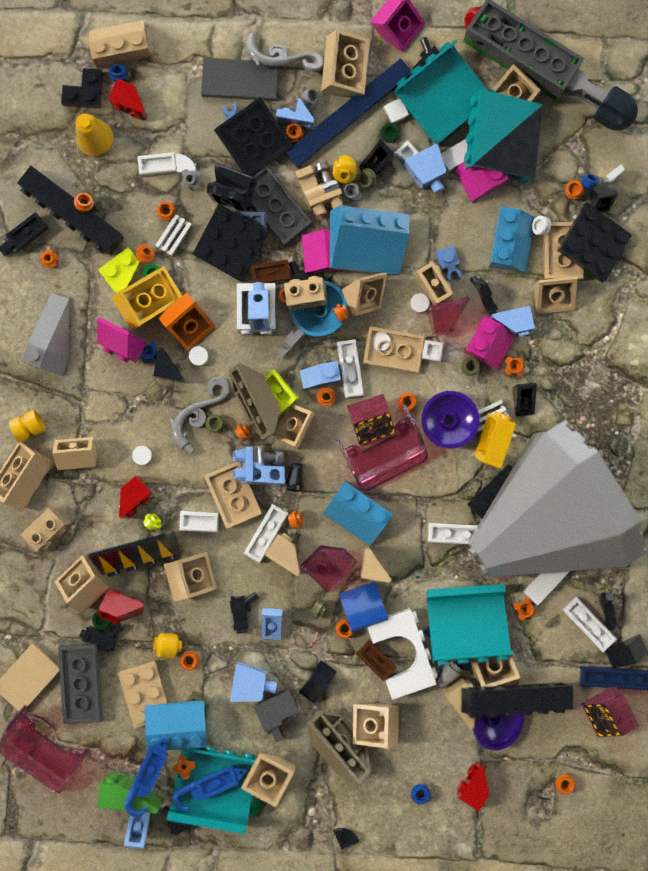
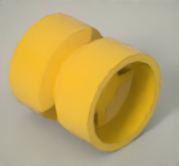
M35 409L25 413L23 418L16 417L9 421L10 429L19 443L31 438V434L37 436L46 431L44 423Z

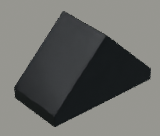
M381 139L359 167L361 170L369 168L377 176L393 162L394 152Z
M608 182L589 186L590 205L600 212L610 211L618 191Z
M160 348L153 376L178 383L185 382L167 352Z
M526 383L513 386L515 416L534 415L537 384Z
M638 634L609 647L605 652L612 668L637 663L648 653V650L641 635Z
M320 660L299 690V693L315 703L326 691L337 671Z

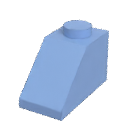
M530 306L494 313L490 316L492 320L502 324L513 335L518 334L519 337L530 335V332L535 329Z
M337 361L300 370L303 389L341 382Z

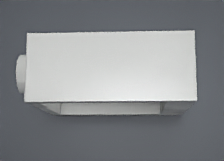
M253 283L237 284V330L242 332V335H253V332H261V335H272V332H276L275 283H264L265 290L270 295L271 324L269 331H251L250 324H243V295H248V291H253Z

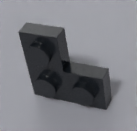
M83 68L81 86L63 85L62 106L100 109L103 80L102 69Z

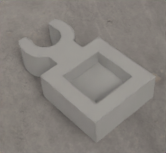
M300 329L296 332L292 330L286 337L287 341L284 346L277 351V355L283 359L305 337L304 333Z

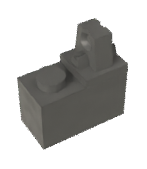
M290 687L254 704L255 712L264 732H267L268 735L272 733L276 742L283 740L284 735L281 731V728H284L283 719L291 720L299 712V706Z

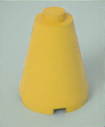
M90 114L79 115L76 119V143L79 149L91 157H98L105 152L107 153L114 142L110 126Z

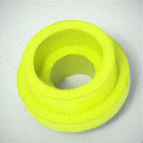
M147 514L143 523L150 531L154 532L162 527L161 519L157 515Z

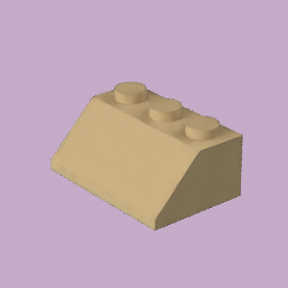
M144 20L89 31L91 56L97 68L152 57Z
M339 29L334 30L327 36L321 92L336 96H358L365 94L370 39Z
M18 442L0 470V501L22 512L24 507L28 505L35 490L39 488L44 476L50 471L53 462L24 442Z

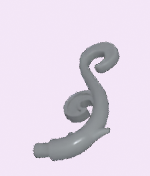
M249 33L248 39L245 42L246 52L255 61L257 66L259 64L276 67L285 66L304 59L302 61L303 67L309 72H318L324 66V60L318 53L308 52L287 57L286 49L279 45H273L269 48V57L259 52L260 48L256 46V35L254 33ZM306 58L313 59L316 62L313 64L306 61Z
M215 377L208 383L209 394L214 396V388L221 386L223 388L221 396L193 403L184 408L176 416L175 420L170 418L173 439L176 445L181 450L184 449L188 454H192L195 449L186 439L187 433L182 431L183 423L190 414L195 413L197 416L195 419L189 418L190 425L194 428L202 427L206 422V414L202 408L217 404L228 397L230 394V384L222 377Z

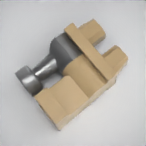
M328 161L320 162L314 166L316 173L321 175L323 183L319 185L311 165L295 171L297 182L309 205L310 211H313L317 218L327 214L324 206L331 204L333 209L340 205L343 206L341 189L337 181L332 180L328 173L330 170Z

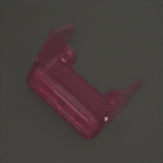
M405 404L401 406L406 418L397 422L394 427L396 434L362 451L357 445L344 448L339 437L335 439L360 490L369 491L421 465L428 459V452L418 424Z
M24 705L4 730L0 740V754L52 791L62 793L84 761L89 749L86 748L82 753L77 748L65 751L35 730V719L30 715H25L28 707Z

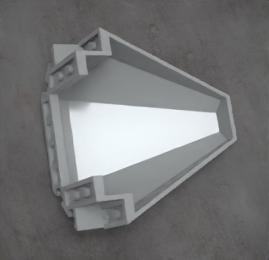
M566 420L547 432L533 433L468 542L470 546L468 550L474 559H478L481 564L479 569L484 576L487 575L488 577L627 567V565L647 553L646 548L643 546V543H645L644 534L639 530L642 527V522L600 453L594 447L589 448L586 444V439L577 431L573 432Z

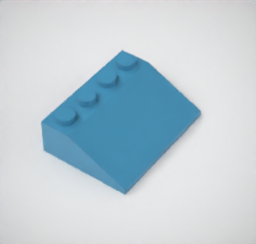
M342 205L331 210L330 268L400 275L409 236V214Z

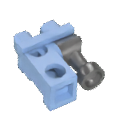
M246 447L243 450H235L233 452V462H242V469L235 468L233 470V480L243 481V484L282 486L285 484L284 466H264V461H273L275 465H282L284 462L283 450H275L274 453L263 452L259 447Z

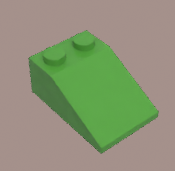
M118 771L108 773L100 783L97 808L126 811L124 806L125 799L134 779L127 775H122ZM154 792L145 797L136 796L132 803V808L135 811H141L147 806L148 809L145 813L157 814L163 804V798Z

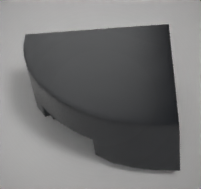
M347 828L333 829L341 850L359 842V838L353 831Z

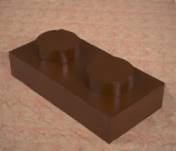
M288 260L250 266L253 283H274L291 280Z
M370 639L356 652V655L383 681L397 668Z

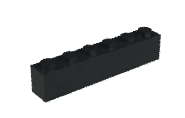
M30 165L17 182L21 187L20 191L28 198L33 196L36 199L35 203L43 209L45 207L50 209V214L57 220L62 218L66 221L64 225L73 232L78 230L81 233L80 237L88 243L90 241L95 243V248L102 254L107 252L111 255L124 239L119 231L91 210L82 212L76 209L74 206L75 198Z
M563 682L461 688V712L469 715V718L480 719L481 715L497 718L498 714L515 716V713H520L521 715H532V712L549 714V711L565 713V710L573 709V685Z

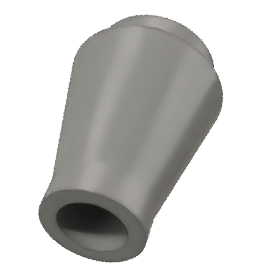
M457 661L450 662V665L444 666L439 677L436 679L437 684L445 688L462 675L463 667Z

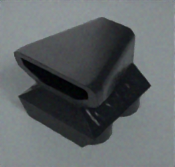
M215 163L216 181L208 183L207 194L213 202L223 206H230L240 211H249L252 207V196L257 184L254 176Z

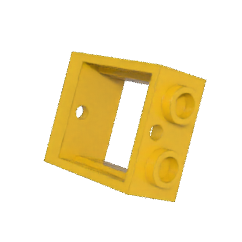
M496 411L494 414L488 413L474 457L485 464L498 468L502 467L516 423L511 421L512 417Z

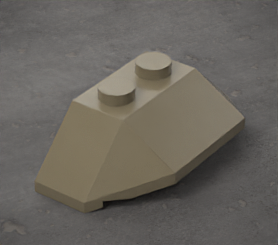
M241 363L236 364L228 371L234 394L250 426L264 440L275 433L281 409L264 375Z
M320 710L306 723L311 744L334 772L355 785H359L371 772L368 748L364 745L353 744V727L342 714Z

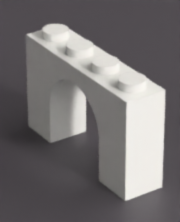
M410 608L387 615L389 620L368 627L373 643L394 636H402L409 639L415 646L416 657L411 667L386 678L392 700L436 685L435 679L438 678L435 667H430L428 660L432 658L428 648L424 649L422 642L425 641L422 630L418 631L416 623L419 620L415 611L412 612Z

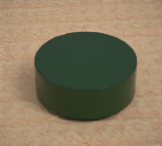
M394 123L383 125L380 133L382 140L386 143L397 141L399 137L398 126Z
M98 611L92 617V623L97 629L103 630L112 624L111 621L98 617Z

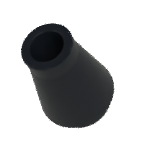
M291 464V469L285 483L287 486L286 490L301 492L304 487L302 464Z

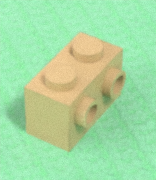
M432 261L416 271L415 277L435 308L452 297L453 289L450 283L444 280L439 266L435 265Z
M312 276L308 280L293 279L289 283H284L286 306L290 311L328 305L326 284L322 277Z
M93 437L54 441L52 454L57 470L96 467L98 453Z
M48 508L20 535L36 552L46 551L53 544L51 541L56 536L59 538L66 532L65 527L69 524L54 508Z

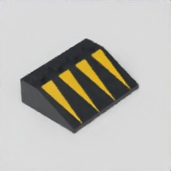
M172 531L89 553L88 558L102 575L108 573V577L120 574L119 570L126 568L127 572L136 570L139 564L145 563L147 567L157 564L156 560L164 558V562L176 559L175 555L180 552L175 533Z

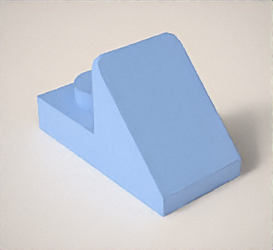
M298 98L296 112L290 108L277 109L276 120L278 123L288 125L295 123L301 127L314 129V118L300 98Z
M263 608L262 639L281 640L283 610Z
M144 813L139 817L130 815L124 847L144 849L148 839L151 813Z

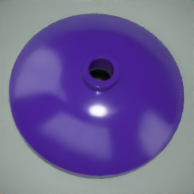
M444 391L434 395L426 403L422 411L421 424L425 435L432 443L442 448L453 449L464 446L473 439L479 427V413L476 405L468 396L457 391ZM447 417L452 419V424L446 423Z
M515 713V716L498 714L497 718L481 715L480 719H475L473 734L478 743L486 749L493 751L503 750L513 744L520 735L524 724V715L520 713Z

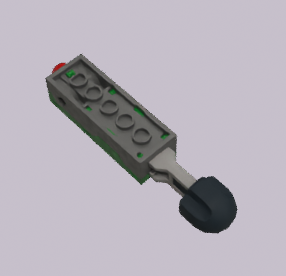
M485 0L482 6L469 9L464 18L466 28L464 43L507 70L515 63L543 93L556 101L560 99L562 94L568 97H580L597 108L594 115L595 121L608 129L615 131L624 130L635 122L638 115L635 99L617 86L613 87L607 94L588 82L585 73L579 70L584 61L583 57L492 0Z

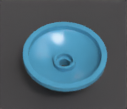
M325 281L328 305L291 311L293 322L306 335L325 337L336 332L344 323V321L339 322L332 309L339 304L340 306L344 305L348 310V304L342 290L337 285ZM320 310H325L324 314L319 315Z

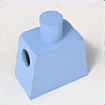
M438 144L405 159V169L421 189L431 186L434 194L444 189L440 180L445 178L447 171Z
M262 282L253 283V291H248V319L251 331L270 330L269 294Z
M238 661L236 663L230 701H262L264 692L275 694L277 682L266 680V670Z

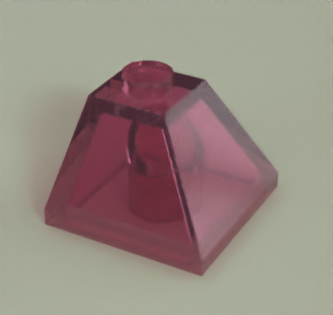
M469 297L430 306L427 315L432 333H438V336L448 334L468 303Z
M320 545L300 566L326 592H329L350 572L358 561L344 548Z

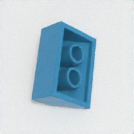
M504 206L500 208L488 267L526 274L533 237L532 223L535 217L520 209Z
M347 482L343 483L323 512V514L370 546L393 515Z
M204 700L145 705L147 751L150 746L155 745L163 738L166 741V751L207 747Z

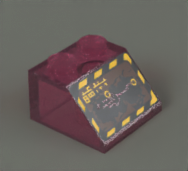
M384 394L347 406L348 415L360 447L396 436Z
M615 685L581 703L598 737L623 736L639 727L624 694Z

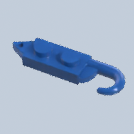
M165 738L149 747L125 799V810L133 817L142 816L148 809L145 806L141 811H135L132 808V803L136 796L145 797L152 792L168 757Z
M231 765L182 786L174 793L173 804L180 811L190 810L189 806L184 807L179 803V798L182 795L190 792L198 801L207 799L239 785L238 782L247 769L235 768Z

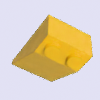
M163 266L116 293L111 298L130 329L133 330L168 309L182 295Z

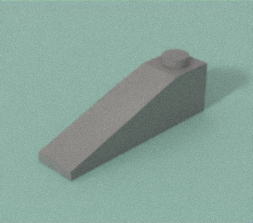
M51 293L27 344L22 359L23 363L64 376L70 359L69 298Z

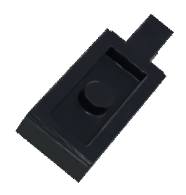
M34 212L6 234V237L3 239L5 243L0 246V252L7 256L11 252L16 253L49 229L48 226Z

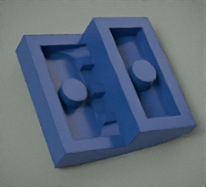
M376 582L339 594L351 632L389 620Z

